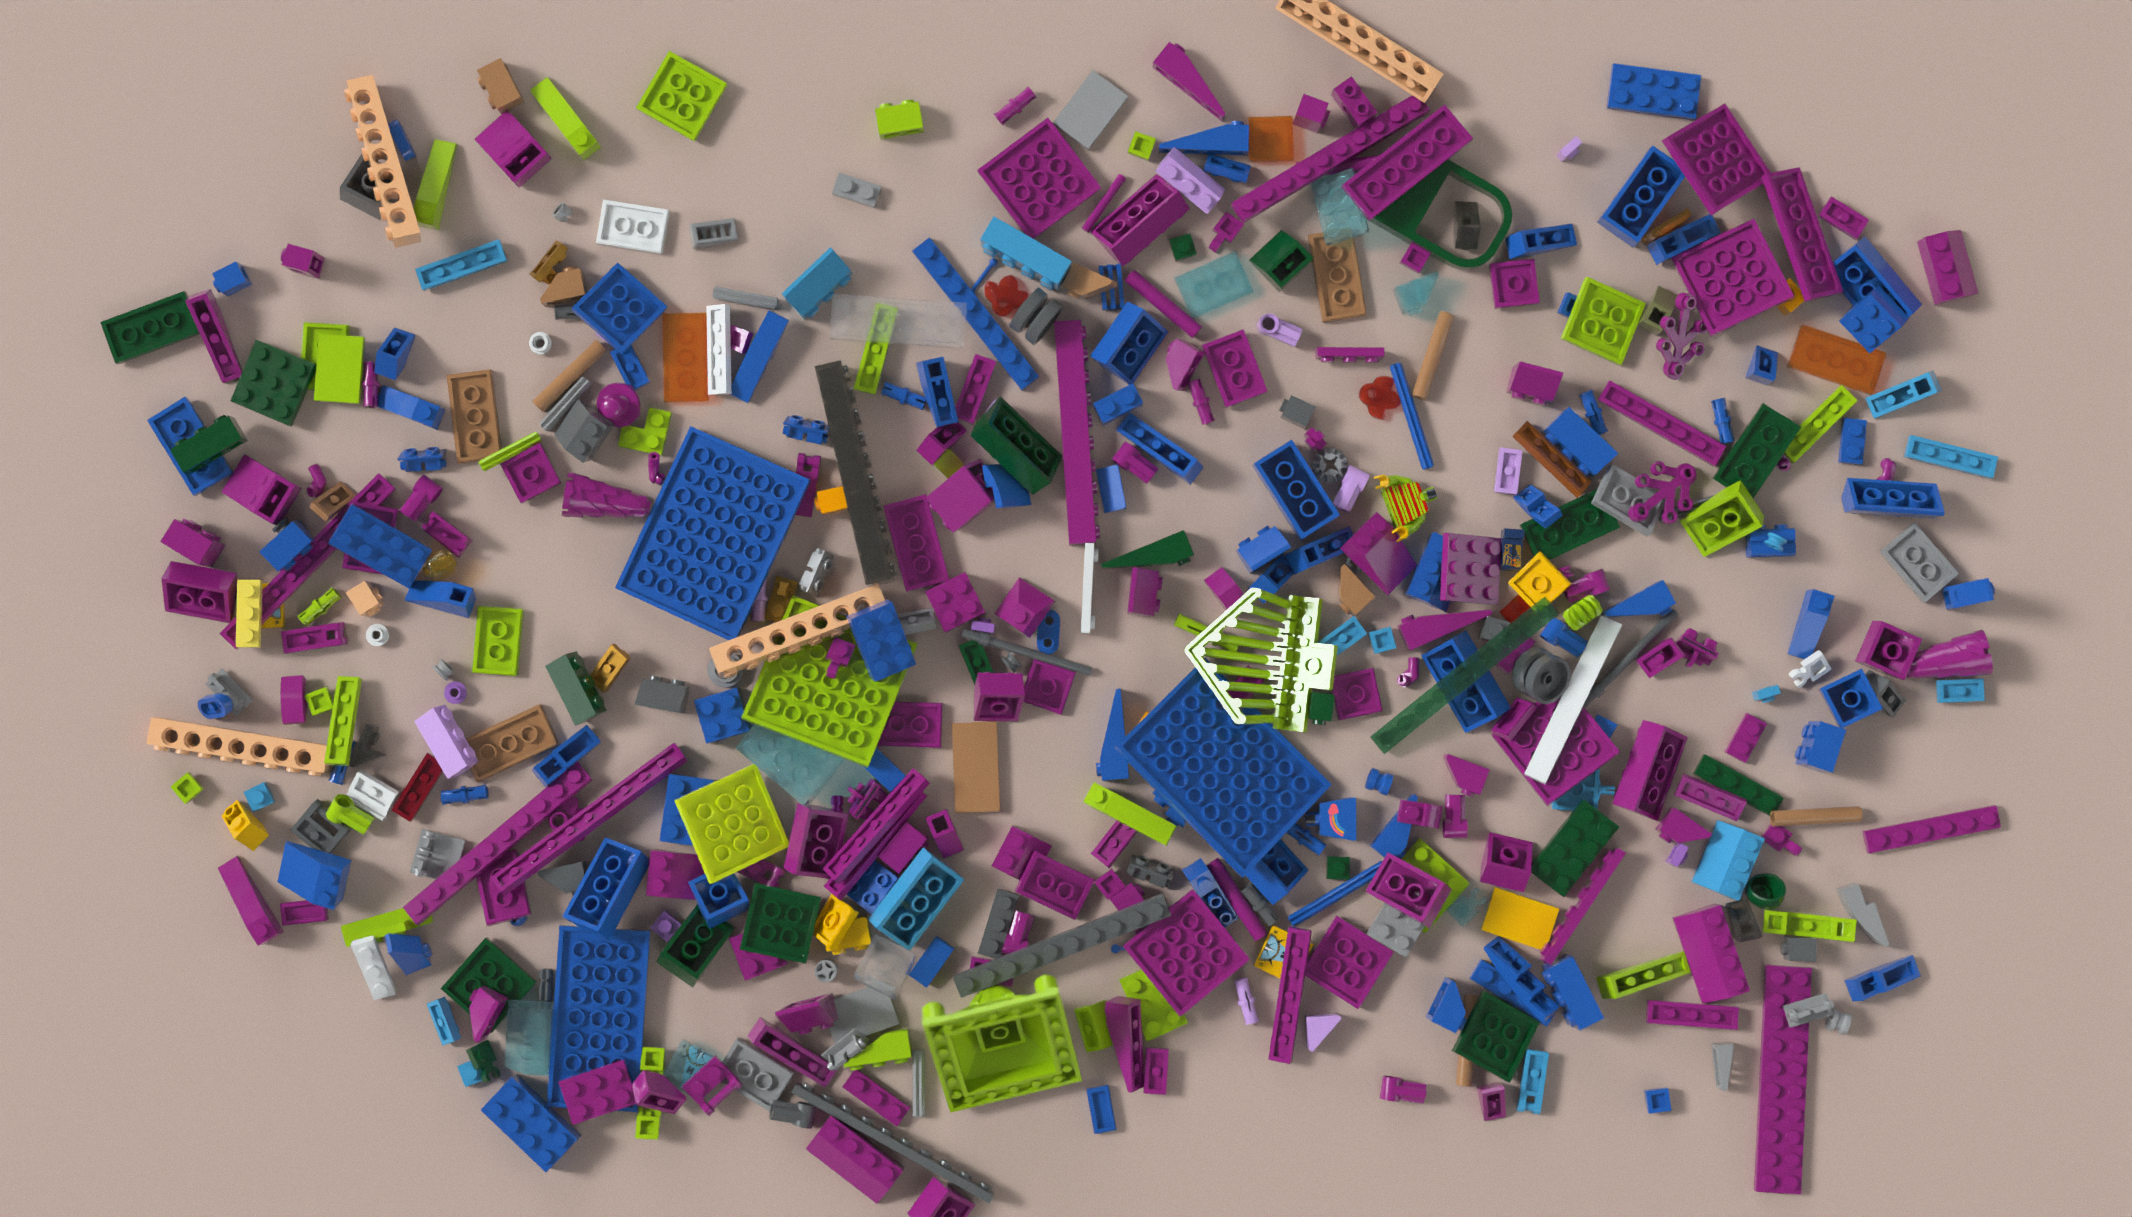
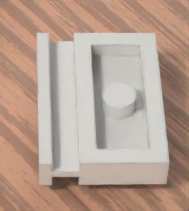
M361 769L357 772L350 785L347 796L353 800L354 805L383 821L392 808L399 791Z

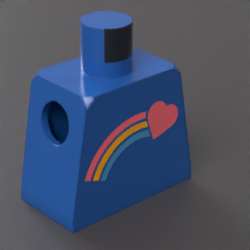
M1349 797L1318 803V812L1305 813V825L1318 826L1319 835L1356 841V798Z

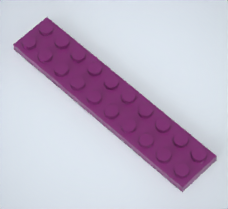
M1765 965L1754 1191L1801 1195L1809 1022L1790 1028L1783 1006L1811 997L1812 968Z

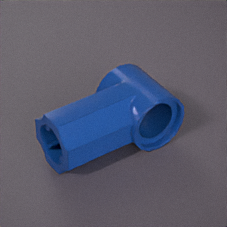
M1551 617L1540 637L1578 658L1586 648L1588 641L1569 630V627L1562 621Z

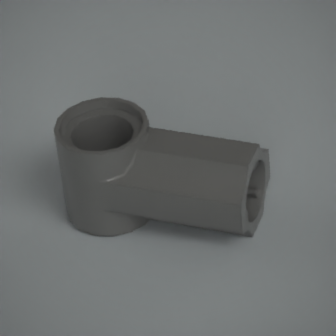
M773 1099L769 1110V1119L792 1123V1125L801 1128L812 1129L816 1106L807 1102L792 1103Z

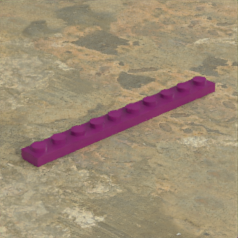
M1412 95L1233 201L1231 207L1244 224L1429 113L1430 109L1424 102Z
M380 473L315 536V541L311 544L313 548L305 556L300 554L294 559L297 563L287 572L282 570L262 590L261 626L337 550L336 547L328 542L351 503L353 504L354 501L381 506L396 490ZM235 617L219 634L238 650L239 648L236 647Z
M674 742L493 875L491 878L503 896L507 895L686 763L688 760Z
M579 762L571 766L409 901L403 908L416 925H420L588 785L593 780Z

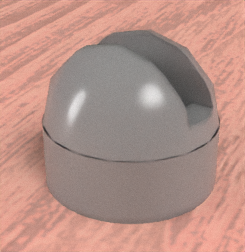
M562 202L556 207L552 216L560 222H567L569 219L566 216L571 217L572 211L568 205Z

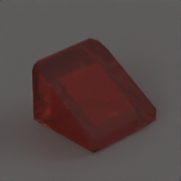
M1517 594L1499 612L1510 622L1509 624L1512 627H1516L1533 609Z

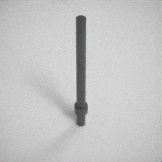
M1674 609L1598 683H1594L1585 701L1584 708L1596 697L1599 698L1605 692L1604 689L1679 615Z
M963 629L961 637L976 641L978 645L985 647L987 645L1088 676L1091 673L1092 667L991 637L989 633L982 631L978 633L968 629Z

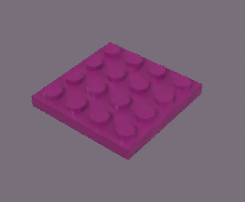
M1725 103L1662 140L1711 216L1763 185L1762 176L1771 173Z
M1048 117L977 170V173L1021 231L1033 239L1037 238L1101 190V186Z
M1751 219L1672 257V262L1688 293L1692 294L1696 299L1695 307L1710 337L1794 298L1755 219Z
M1561 697L1549 704L1535 702L1536 710L1511 741L1492 734L1496 743L1547 807L1620 753L1583 706L1546 784L1525 776L1524 773Z
M1193 889L1169 907L1171 916L1147 925L1123 945L1125 950L1180 1017L1250 960Z

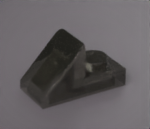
M372 724L365 725L349 766L360 767L387 756V754L371 748L372 745H376L380 733H378L380 727Z
M1748 898L1726 903L1725 909L1733 926L1732 937L1741 943L1762 938L1761 930Z

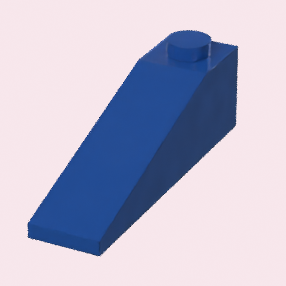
M1232 121L1231 124H1225L1159 144V153H1169L1175 147L1182 154L1247 156L1249 125H1244L1242 121Z
M1130 412L1116 429L1117 432L1189 485L1192 484L1204 468L1198 459Z
M1121 688L1115 690L1100 755V763H1096L1097 776H1101L1102 781L1129 778L1128 762L1114 749L1125 738Z

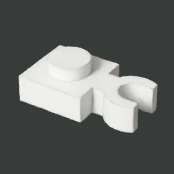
M1818 650L1800 662L1802 668L1792 670L1789 676L1795 680L1793 683L1800 688L1806 684L1807 679L1810 678L1814 682L1832 669L1824 655Z

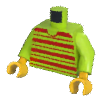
M1385 474L1375 476L1374 479H1379L1380 486L1375 488L1381 489V494L1394 527L1392 534L1397 532L1400 535V539L1396 541L1400 542L1416 532L1426 520L1425 513L1429 511L1426 503L1437 499L1434 487L1421 490L1419 482H1413L1408 477L1399 475L1387 476Z

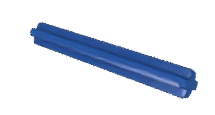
M1402 363L1392 364L1390 370L1423 470L1432 468L1434 463Z
M1379 861L1289 915L1288 919L1291 925L1296 927L1371 882L1382 861Z

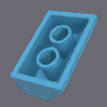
M830 247L782 295L803 319L811 318L819 311L818 306L823 301L827 303L834 297V291L839 286L844 287L849 283L852 272Z
M1717 820L1691 882L1732 900L1739 901L1765 838Z

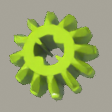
M1588 595L1564 612L1565 622L1572 630H1579L1602 613L1601 604L1593 595Z

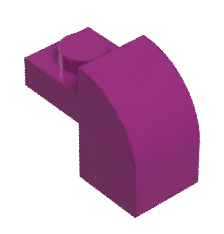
M1400 799L1397 822L1439 829L1443 806Z

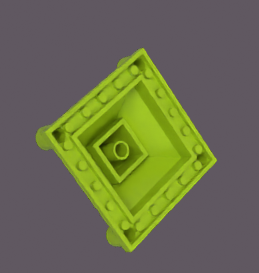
M1042 975L1034 982L1036 994L1014 995L1007 988L993 985L981 990L970 1002V1006L953 1014L946 1015L944 1006L938 1002H930L922 1008L923 1028L950 1113L1082 1081L1055 977Z

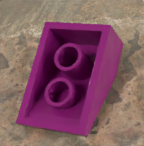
M1376 512L1340 549L1389 595L1417 564L1403 542L1396 541L1400 537L1396 532L1392 534L1394 528Z
M651 850L646 896L695 900L688 882L705 874L697 854Z
M1387 853L1365 892L1430 929L1452 889L1437 878Z
M833 993L791 1003L775 1012L776 1017L791 1033L799 1031V1035L810 1033L812 1028L820 1026L821 1029L834 1026L833 1022L839 1020Z

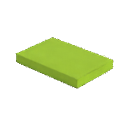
M303 322L301 358L317 364L319 334L349 336L350 326ZM316 371L308 390H315Z
M319 334L314 401L360 404L365 337Z
M478 606L472 673L518 676L524 609Z

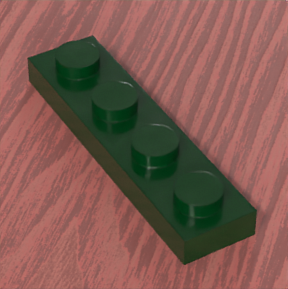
M1705 754L1702 755L1693 772L1695 776L1715 787L1746 799V804L1770 816L1771 811L1778 810L1784 799L1782 796Z

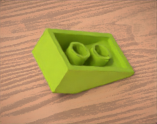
M1740 480L1704 502L1682 518L1680 523L1703 557L1763 527L1764 515Z

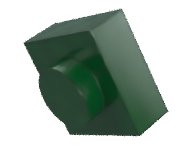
M1191 233L1169 239L1175 262L1197 255Z
M1327 856L1326 879L1349 880L1350 857Z

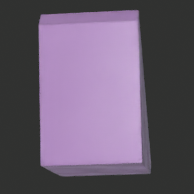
M1337 1013L1305 1015L1307 1048L1313 1052L1342 1018Z

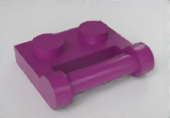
M714 1055L682 1085V1088L710 1116L727 1096L735 1089L738 1090L743 1084ZM726 1077L729 1083L707 1102L704 1097Z

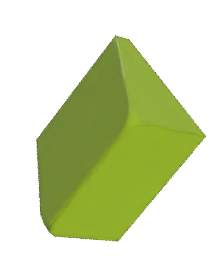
M950 449L934 463V466L947 479L965 465Z

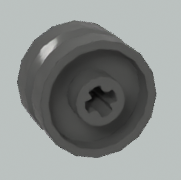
M1039 287L1022 303L1009 324V327L1017 333L1023 332L1029 326L1025 333V339L1033 345H1036L1042 339L1064 308L1056 300L1050 301L1043 308L1048 294Z
M1540 647L1530 648L1525 651L1516 661L1512 673L1514 687L1519 692L1530 696L1533 700L1542 704L1553 703L1559 699L1566 691L1571 677L1569 664L1564 659Z

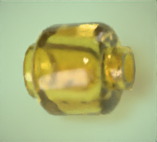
M438 549L428 556L422 570L428 579L432 577L435 581L440 582L455 573L457 563L449 550Z

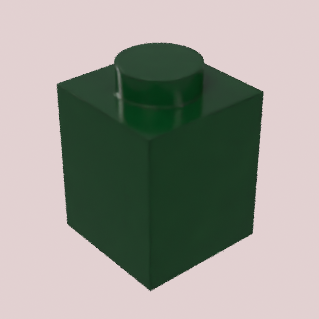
M1311 693L1308 719L1313 720L1312 724L1326 725V721H1332L1334 694Z

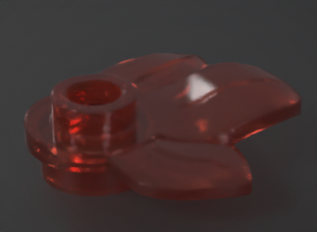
M1013 275L1004 277L999 284L992 281H987L985 284V298L992 303V310L998 316L1004 317L1011 314L1013 309L1019 308L1028 298V292L1018 291V282ZM1004 302L1007 305L1005 307H1001L999 304Z
M1377 377L1372 383L1363 385L1359 390V399L1363 404L1367 405L1368 412L1373 418L1383 420L1386 413L1385 410L1395 409L1401 404L1398 394L1391 390L1394 384V380L1391 377ZM1369 390L1373 393L1372 398L1368 396Z

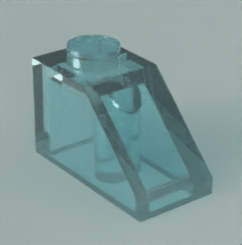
M1437 271L1394 288L1393 292L1402 315L1409 313V316L1422 312L1421 308L1427 303L1439 276Z

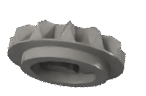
M1334 447L1324 448L1313 458V472L1323 482H1337L1347 472V458L1342 451ZM1323 458L1328 461L1336 458L1334 466L1338 472L1333 469L1323 472L1326 467Z
M734 653L730 657V659L733 661L741 660ZM711 658L708 663L707 672L710 680L717 686L730 687L737 684L742 678L743 669L737 671L738 674L726 679L723 676L720 678Z

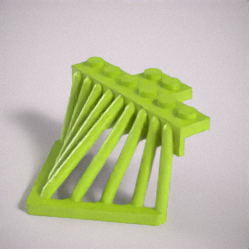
M1251 588L1185 647V653L1235 723H1273L1274 729L1307 733L1312 688L1333 690L1338 649L1337 645L1318 643L1323 599L1289 595V600L1265 590ZM1258 598L1285 608L1287 615L1252 604ZM1242 612H1247L1286 625L1285 629L1236 618ZM1227 626L1281 637L1284 638V641L1272 642L1222 634L1220 632ZM1210 641L1282 652V657L1213 649L1204 646ZM1203 656L1280 666V671L1210 664L1206 662ZM1215 673L1279 680L1278 685L1220 681ZM1228 691L1277 694V699H1232ZM1240 708L1275 709V713L1269 715H1244Z

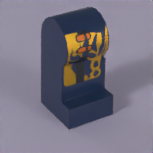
M1506 528L1501 530L1500 570H1520L1525 530Z

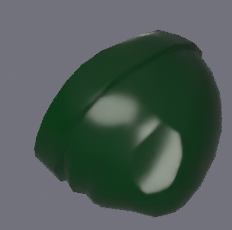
M1762 873L1748 880L1745 885V893L1750 903L1760 909L1773 910L1782 904L1786 894V886L1778 876Z

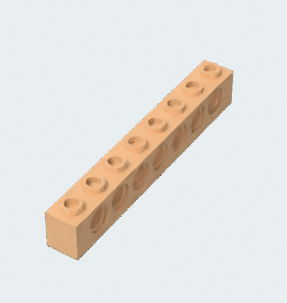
M1279 0L1275 8L1424 103L1443 76V73L1328 0Z
M369 75L346 80L345 98L347 103H352L353 109H350L352 121L358 123L359 128L355 129L358 141H363L365 147L361 148L364 161H369L370 168H367L370 181H375L376 187L373 188L376 201L380 200L382 207L379 208L382 221L386 220L388 227L385 228L388 241H393L394 248L421 242L419 226L374 76ZM361 101H367V102H369V103L364 104V105H363V104H360ZM369 120L374 121L372 124H366L365 122ZM373 140L381 141L377 144L371 143V141ZM378 160H386L385 163H377ZM385 179L392 180V182L390 183H384L382 181ZM390 199H397V200H399V201L396 202V203H390V202H388ZM396 219L404 220L402 223L394 222Z
M879 584L713 646L709 648L710 655L719 677L725 676V678H730L737 675V671L744 668L746 670L754 669L759 666L760 662L765 660L768 662L775 661L783 653H796L804 645L810 644V646L822 642V639L831 636V638L840 636L844 633L843 630L850 628L847 619L845 621L838 620L836 618L838 613L843 612L850 615L858 612L857 607L861 604L870 607L885 601ZM823 620L827 623V626L824 629H818L815 623ZM802 628L806 631V634L803 637H797L794 635V631ZM780 636L785 639V642L782 645H776L773 643V639ZM759 644L764 647V650L761 653H754L751 650L752 647ZM733 653H740L743 656L740 661H733L730 657Z
M151 717L146 744L154 745L153 749L167 751L169 747L175 748V753L189 755L190 751L198 752V757L212 758V755H218L222 761L234 762V758L242 759V764L256 766V762L264 763L265 768L278 769L279 765L287 767L286 771L300 773V769L309 770L308 774L314 776L330 773L331 765L324 763L327 747L324 744ZM174 730L178 734L176 742H172L170 739V734ZM195 734L200 737V743L197 746L192 742ZM218 737L222 740V747L219 750L214 746V742ZM240 741L244 744V751L242 753H239L236 749V745ZM261 745H264L267 749L266 755L263 757L258 753ZM284 748L289 752V756L285 761L280 756ZM305 752L311 755V761L308 764H305L302 760Z

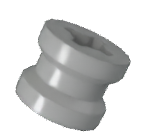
M823 959L815 967V976L821 982H830L838 974V966L831 959Z
M1832 1009L1833 1015L1827 1016L1826 1030H1836L1839 1034L1846 1035L1851 1024V1014H1841L1838 1010Z

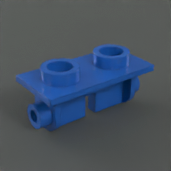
M791 415L790 417L787 416L783 422V434L788 438L802 440L803 434L807 433V442L822 445V443H827L828 435L826 434L831 426L825 425V422L820 420H813L811 422L804 420L801 416Z
M429 447L422 451H417L416 448L405 449L397 458L400 461V469L405 470V472L422 471L421 463H425L426 471L442 470V468L447 466L446 459H442L446 449H439V447Z

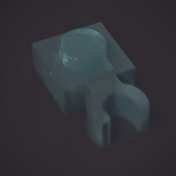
M1477 887L1470 892L1468 899L1462 895L1447 909V912L1461 927L1479 913L1475 906L1484 904L1488 899L1486 896L1481 900L1475 898L1476 893L1480 890Z

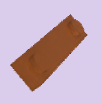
M1528 421L1512 436L1576 498L1592 483Z

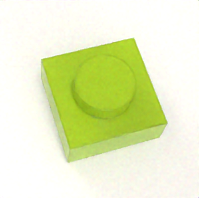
M1135 131L1127 154L1149 161L1156 138Z
M328 687L305 695L312 716L333 709V699Z
M187 772L171 786V789L184 804H188L204 790L190 772Z

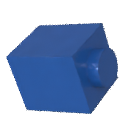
M234 262L212 273L215 279L213 281L214 287L218 293L228 297L252 285L243 265L238 262Z

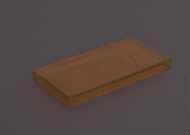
M663 313L664 403L709 402L707 313Z
M1802 324L1800 325L1787 367L1868 395H1873L1887 353L1878 349L1869 353L1860 343Z

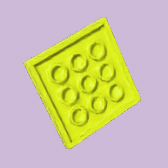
M751 764L674 800L708 882L711 884L773 855L789 845L757 764Z

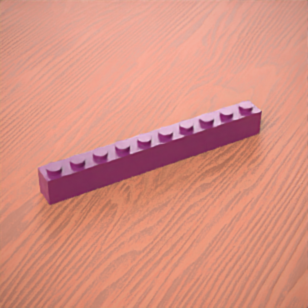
M1081 320L1054 321L1069 546L1085 545V543L1096 544V538H1100L1099 525H1095L1094 516H1099L1098 503H1093V494H1097L1096 480L1092 481L1091 472H1096L1095 458H1090V450L1094 449L1093 436H1089L1088 430L1089 427H1093L1092 414H1087V405H1091L1090 392H1086L1085 383H1090L1089 370H1084V361H1088V350L1083 348L1082 339H1087L1086 325L1081 326Z

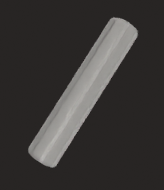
M717 286L713 289L712 296L714 299L776 310L778 307V298Z
M581 377L540 422V426L549 432L588 390L591 382L585 377Z
M924 1050L913 1051L914 1117L925 1116Z

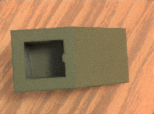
M1658 286L1644 310L1638 326L1654 335L1662 332L1663 329L1660 326V321L1664 316H1671L1677 295Z

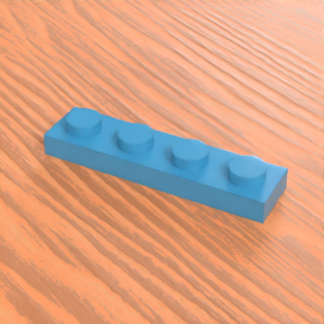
M498 239L416 268L415 271L422 290L426 291L508 262L501 240Z
M1913 435L1908 437L1904 458L1988 479L1994 477L1998 456Z

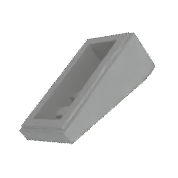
M734 218L693 223L689 226L693 249L738 241ZM728 225L730 236L725 235L724 226ZM716 227H719L721 237L717 238ZM706 229H710L711 239H708ZM697 231H701L702 240L698 239Z
M1712 1043L1716 1088L1727 1091L1734 1043Z

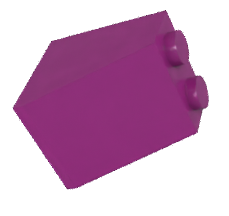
M980 458L961 467L926 497L931 509L940 515L944 526L953 533L963 528L995 503L993 488L985 487L982 466L985 464Z

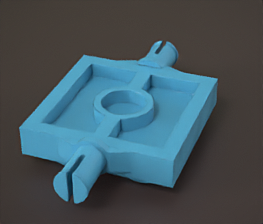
M1599 768L1551 804V809L1574 810L1580 801L1584 799L1598 810V800L1601 794L1614 795L1615 791H1606V789L1615 790V787L1601 785Z

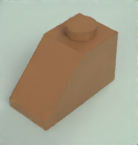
M1073 262L1062 287L1068 289V295L1079 299L1080 296L1090 298L1113 289L1118 283Z
M567 267L563 269L564 272L557 273L540 298L541 304L547 307L580 300L587 293L584 272L581 269H577V267Z
M1344 564L1339 568L1338 600L1341 602L1339 607L1347 615L1351 613L1355 616L1375 596Z

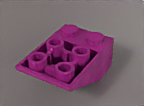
M508 110L502 113L475 138V141L519 188L552 159Z
M244 454L223 488L222 493L269 523L277 525L285 518L302 487Z

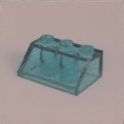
M508 1000L505 1067L525 1075L548 1076L554 1002Z

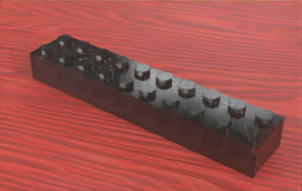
M841 360L815 366V371L865 584L867 587H871L876 584L883 585L895 582L894 576H898L895 563L893 561L890 562L889 555L893 554L890 541L888 539L885 540L884 537L887 527L885 519L883 517L880 518L878 512L882 511L880 498L874 495L877 484L875 477L869 473L868 469L872 467L870 455L868 452H864L863 446H867L863 430L859 431L858 425L862 424L861 416L858 409H854L853 403L857 402L853 387H849L848 384L849 381H852L850 370L847 365H843Z

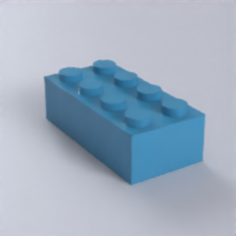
M993 216L980 238L981 247L984 249L983 252L992 258L998 256L1003 260L1002 263L1011 269L1017 267L1022 271L1021 274L1030 280L1036 278L1041 281L1040 285L1049 291L1053 289L1058 291L1071 268V260Z
M923 847L868 920L876 929L910 951L965 879Z

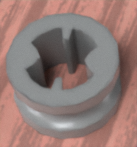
M443 659L439 660L438 665L433 666L434 670L446 681L449 679L450 674H455V671Z

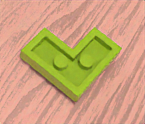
M649 407L645 428L622 427L618 447L649 454L657 452L660 456H663L672 413Z

